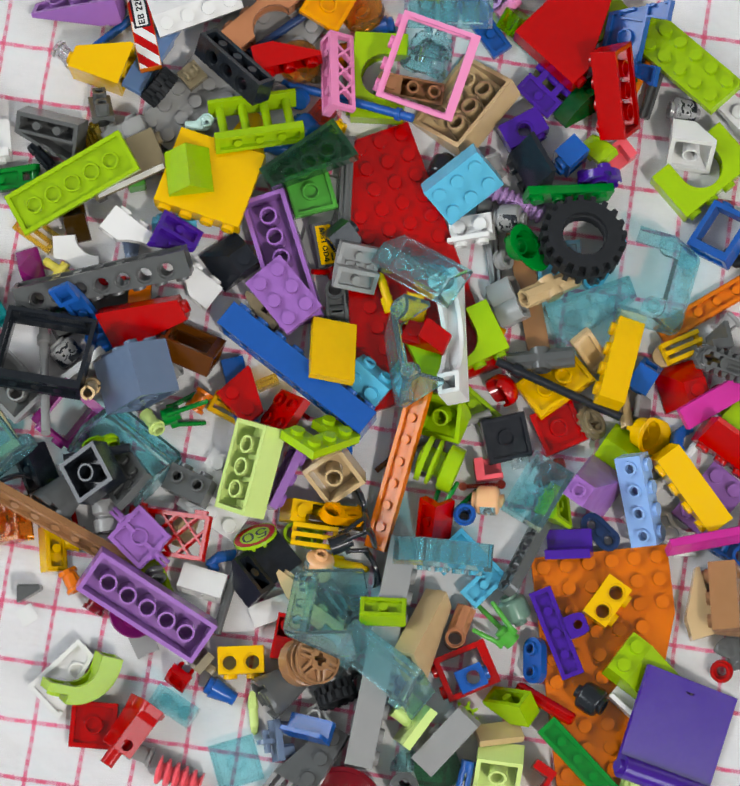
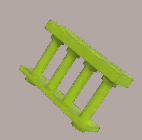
M295 88L271 91L269 100L254 106L248 103L242 96L207 100L208 113L217 118L219 132L214 133L216 154L305 142L303 120L294 121L291 108L296 107ZM283 109L286 123L272 124L269 110ZM261 112L264 126L250 127L248 113ZM239 115L242 129L228 131L226 116Z

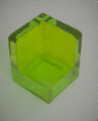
M506 7L496 26L509 37L514 38L515 30L529 16L522 11Z

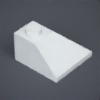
M673 119L666 165L669 163L674 170L709 174L717 140L696 121Z

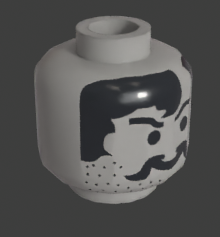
M676 97L673 101H670L666 110V118L669 119L671 124L673 119L698 122L701 110L698 109L697 103L694 100Z
M501 204L494 211L493 224L499 232L511 233L512 228L516 224L527 225V213L518 204Z
M62 336L50 347L52 350L50 358L63 370L68 367L72 368L81 361L80 356L83 354V349L72 337L64 338Z

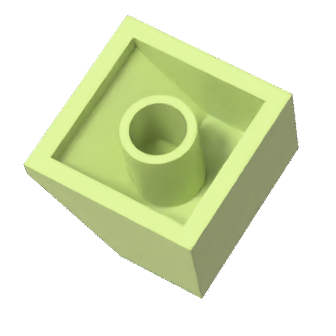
M511 743L479 747L478 745L472 786H520L525 745Z

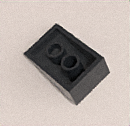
M533 131L527 135L507 158L508 163L506 167L511 176L515 175L519 181L517 186L522 194L527 186L552 185L556 173L554 164Z

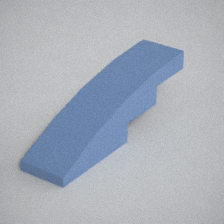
M155 27L161 63L163 64V60L173 48L174 41L181 31L160 38ZM136 57L121 86L141 96L159 70L141 73L138 58Z

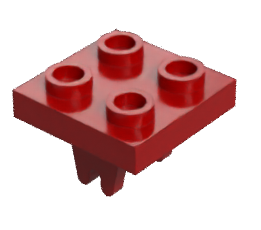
M281 389L274 397L273 403L267 412L262 415L260 423L286 429L297 425L301 418L308 421L310 416L305 411L310 402L303 397Z

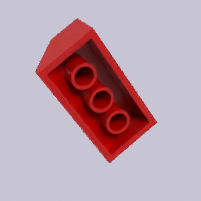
M631 41L598 47L590 52L589 66L592 68L593 75L591 86L595 92L594 110L597 112L598 119L596 130L599 133L600 140H625L641 128Z

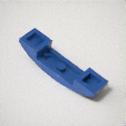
M66 281L48 289V293L60 308L65 307L69 314L97 319L95 316L97 313L96 308L84 293L71 282ZM98 322L99 333L94 350L101 346L105 352L110 351L113 347ZM85 335L84 341L86 343L89 335Z

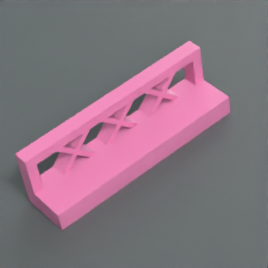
M329 30L320 41L323 61L321 64L322 115L331 117L336 110L354 113L356 110L354 36ZM338 40L347 42V49L344 50L338 44ZM342 57L347 62L348 67L344 68L339 63L338 58ZM341 75L348 81V86L345 87L339 81ZM341 94L348 99L349 104L340 102Z

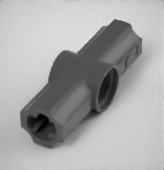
M536 346L531 348L530 351L506 353V361L513 364H521L524 366V369L535 374H546L551 372L552 369L575 367L574 347L550 349L547 346Z

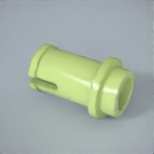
M146 408L140 413L139 418L148 427V432L151 435L159 436L165 431L164 422L159 420L151 409Z

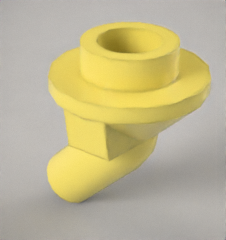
M50 258L43 260V265L53 271V274L70 271V264L63 261L58 265Z

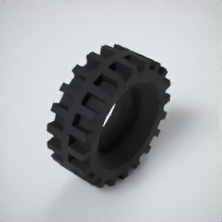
M578 195L577 200L573 201L571 196L565 198L564 203L558 201L555 203L553 210L550 209L547 212L538 237V243H540L539 254H544L543 263L545 266L548 264L553 266L551 272L554 275L559 271L564 275L562 278L564 281L571 277L575 279V284H580L582 279H586L588 284H593L595 278L601 281L605 279L607 273L611 274L614 271L627 245V242H625L627 230H623L624 220H617L616 218L618 211L616 209L612 211L607 209L608 202L603 201L602 204L596 202L597 197L591 196L590 200H584V195ZM574 221L590 223L601 232L604 241L603 246L598 252L593 254L575 252L564 241V228Z

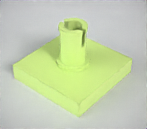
M420 702L410 714L397 703L391 709L389 716L402 724V727L393 739L410 751L438 713Z

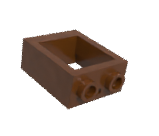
M184 322L167 329L165 334H162L159 338H166L172 363L205 377L210 374L220 360L227 341Z

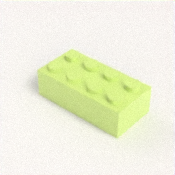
M237 417L215 507L243 516L264 520L284 443L280 439L281 430L283 429Z

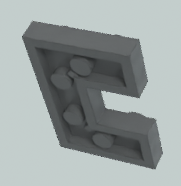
M122 440V441L120 442V445H121V444H127V443ZM133 450L132 452L114 455L127 481L110 492L108 496L120 510H123L130 504L133 498L153 478Z

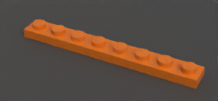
M413 371L371 518V528L375 533L377 541L376 550L388 552L391 535L394 531L437 377L419 371ZM367 535L364 546L373 548L370 537Z

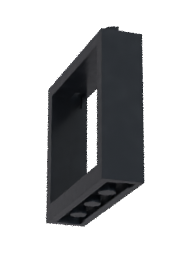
M9 305L0 333V387L81 400L80 391L86 382L99 333L98 319L88 318V316H74L65 312H50L46 309H32L23 305L21 307ZM16 323L89 335L77 380L3 368Z

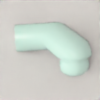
M204 113L197 120L185 121V128L195 132L207 131L213 125L214 117L209 113Z

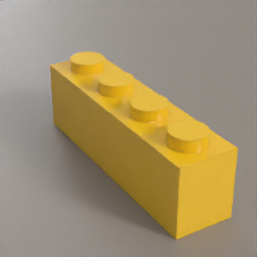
M621 315L615 322H611L607 332L610 335L609 342L606 341L602 351L605 358L604 361L600 362L597 374H600L599 381L595 382L592 389V394H595L593 403L615 411H619L625 404L645 327L644 323Z

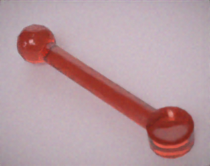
M499 480L497 483L479 484L461 482L458 487L461 491L477 488L478 486H497L499 489H504L506 483L503 480Z

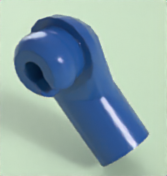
M683 425L671 433L669 443L679 444L685 450L683 446L684 438L694 432L693 428L686 430Z

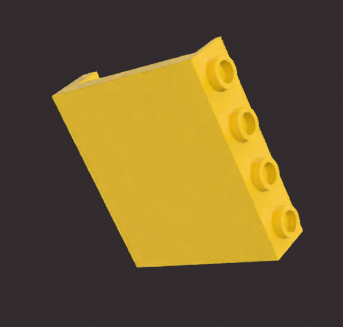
M181 127L173 148L183 143L209 148L214 192L169 197L165 168L154 196L155 206L162 212L164 210L177 213L183 219L191 220L192 218L198 220L204 226L212 227L213 225L219 227L225 233L233 234L234 232L239 234L240 225L259 174L265 167L266 155L253 150L216 154L214 137Z

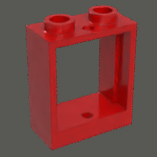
M484 639L435 658L431 667L434 679L439 678L442 684L439 687L443 700L448 699L449 703L501 682ZM476 648L482 664L486 665L491 676L488 680L489 683L464 695L461 692L453 695L440 663Z

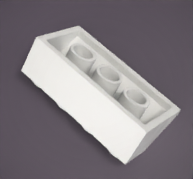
M147 0L160 38L244 8L241 0Z

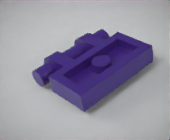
M538 64L535 68L541 74L536 78L530 72L517 88L520 94L533 107L537 106L540 113L548 119L562 104L557 96L562 93L567 98L572 92ZM546 79L555 86L552 92L542 84Z

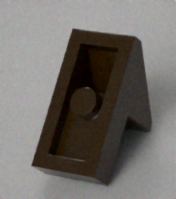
M84 203L63 215L67 235H76L78 243L92 240Z

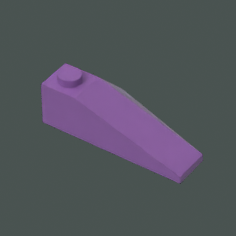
M45 0L35 4L31 15L32 18L96 26H116L122 23L126 8L125 0Z

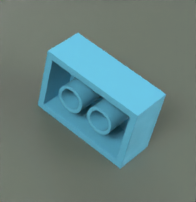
M474 143L421 183L425 196L450 225L454 224L504 185L500 174Z

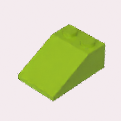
M635 632L627 638L601 673L635 700L647 664L680 676L652 645Z

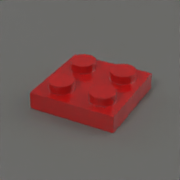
M569 400L542 420L536 413L529 415V419L547 458L589 440V438H586L585 433L581 432V427L577 425L579 420L576 415L578 413L572 400Z
M89 702L81 705H72L68 747L108 750L110 746L102 740L118 718L119 704Z

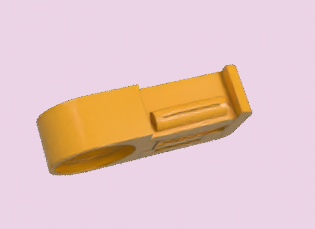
M326 502L320 510L319 516L323 522L330 525L350 526L362 517V507L358 504L355 507L343 506L337 502ZM362 521L356 527H361L364 521Z

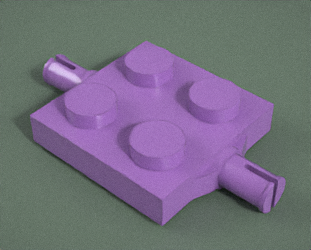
M139 504L127 515H124L117 507H114V511L111 510L109 514L118 521V524L107 538L139 570L153 559L163 568L166 567L170 560L161 551L172 536L142 505Z

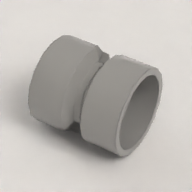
M101 499L94 505H91L92 515L96 516V519L93 521L94 534H111L118 524V521L109 514L116 507L111 499Z

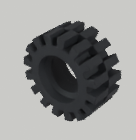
M164 66L152 79L140 97L153 108L156 107L172 89L179 77Z
M342 677L332 682L329 681L327 684H322L314 690L320 711L333 710L336 707L340 708L342 705H347L348 702H353L354 699L358 698V692L352 677Z

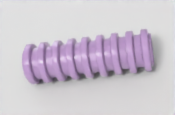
M501 186L487 197L491 198L492 202L497 201L498 205H520L523 211L527 213L529 220L534 219L537 224L541 221L546 211V205L534 206L523 204L521 193L518 192L516 194L515 190L512 189L510 191L507 186L505 188Z

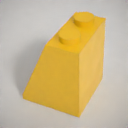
M132 42L76 45L74 51H70L66 63L73 79L98 88L105 87L106 91L123 96L126 88L122 87L121 84L135 61L137 53Z

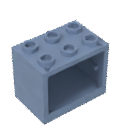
M156 336L143 339V341H137L136 338L126 340L123 346L113 348L112 353L102 355L101 359L94 363L97 379L101 382L99 386H101L100 391L107 415L141 411L179 391L166 338L156 339Z

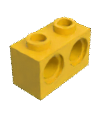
M609 574L581 613L603 629L607 625L612 627L619 617L616 614L621 606L625 608L632 599L629 595L632 589ZM616 587L621 591L620 599L615 600L610 597L609 591L611 588ZM598 606L607 608L608 615L606 618L597 616L596 608Z
M264 645L217 647L218 675L223 676L224 680L237 679V675H246L247 679H253L260 676V674H265ZM251 656L259 658V665L254 669L247 666V660ZM234 657L236 659V666L230 670L224 667L225 659Z

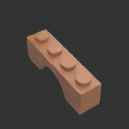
M256 0L252 6L243 8L239 13L240 16L234 21L229 20L225 23L221 32L246 52V49L256 43L254 28L260 17L273 11L291 15L305 0Z

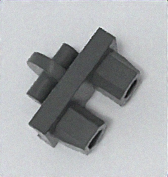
M105 87L93 88V97H88L92 123L98 127H105L110 122H115L110 95H106Z

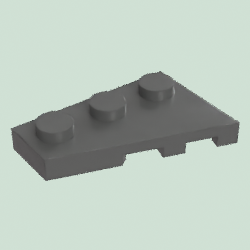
M335 727L330 746L308 741L274 772L296 786H321L350 736Z

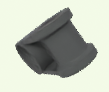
M331 279L325 285L326 318L349 321L345 289H341L340 294L336 296L330 294Z

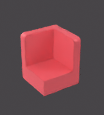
M627 139L617 140L612 146L617 149L618 155L608 163H610L611 167L620 170L636 158L637 152Z
M482 457L473 458L476 483L503 480L501 463L488 465L487 459Z

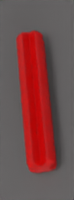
M519 682L515 689L531 691L539 708L567 725H571L576 718L575 713L525 683Z

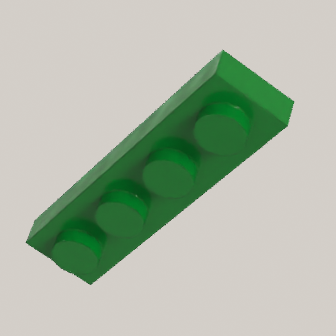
M613 183L527 186L522 199L523 204L537 206L543 203H553L555 205L558 201L564 203L566 197L571 196L574 201L577 200L578 195H584V200H590L591 196L597 197V203H603V201H609L615 190Z
M555 717L537 732L586 786H618Z

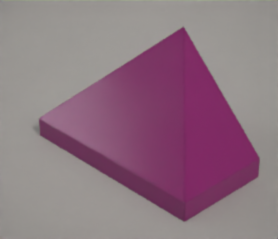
M38 247L16 253L18 270L22 281L46 276Z

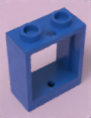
M714 200L689 238L687 246L691 253L729 271L740 253V229L725 252L703 242L702 239L719 213L740 222V211L734 209L733 205L726 201L721 203Z

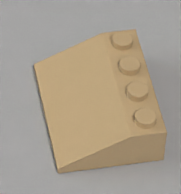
M464 56L442 82L446 84L443 105L424 106L445 113ZM473 59L452 122L418 112L411 123L457 156L473 143L478 148L521 94L512 79Z

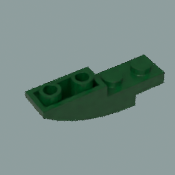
M593 75L587 79L580 89L576 88L553 114L554 119L565 128L596 112L594 110L595 92L591 86Z

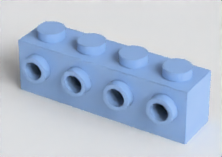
M648 451L623 454L615 458L614 462L631 548L656 546L665 540L666 530L661 522V505L657 501V484L652 476V460L648 455Z

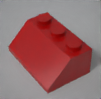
M720 416L710 417L701 423L691 441L696 443L695 447L705 454L708 452L714 456L713 460L723 467L725 465L732 469L731 473L740 479V431Z

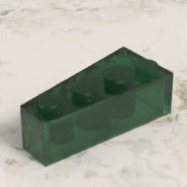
M332 118L259 168V173L270 190L274 191L359 160V154Z

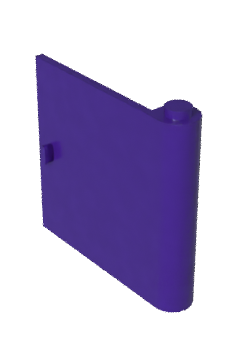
M647 664L617 759L613 763L615 776L639 786H710L738 699Z

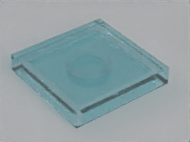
M253 734L208 746L219 786H241L265 779Z

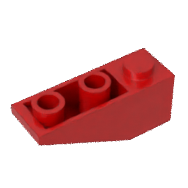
M275 41L250 46L254 61L272 77L281 73H294L297 69L315 68L323 63L321 51Z

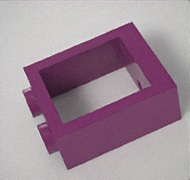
M50 395V413L63 397ZM81 397L80 401L88 406L87 410L64 438L50 427V435L53 437L51 442L60 449L65 446L71 451L105 408L94 399L89 400L88 398L84 400ZM40 407L31 420L36 423L34 428L41 433Z

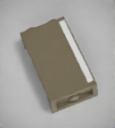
M150 127L125 139L141 170L95 196L97 202L102 203L108 200L107 196L165 170V152L161 146L164 141L159 131L155 132Z

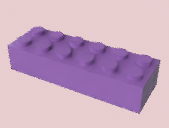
M284 188L250 198L245 218L261 269L280 254L321 303L290 201ZM323 308L313 315L326 318ZM313 316L310 317L301 326L311 323Z
M101 546L76 583L77 591L191 664L218 627L215 618L104 546Z

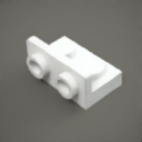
M486 212L463 216L454 224H449L451 238H447V243L454 245L455 249L467 248L468 244L486 245L489 244V240H496L493 213Z

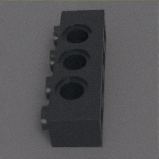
M218 28L200 33L194 54L204 64L212 69L252 106L269 100L275 78Z

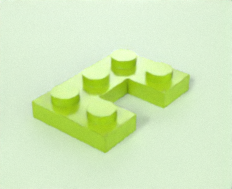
M324 415L312 421L311 428L319 432V434L312 435L302 426L294 425L281 430L280 439L313 460L358 444L361 435L353 431L351 427L345 426L336 420L334 416Z

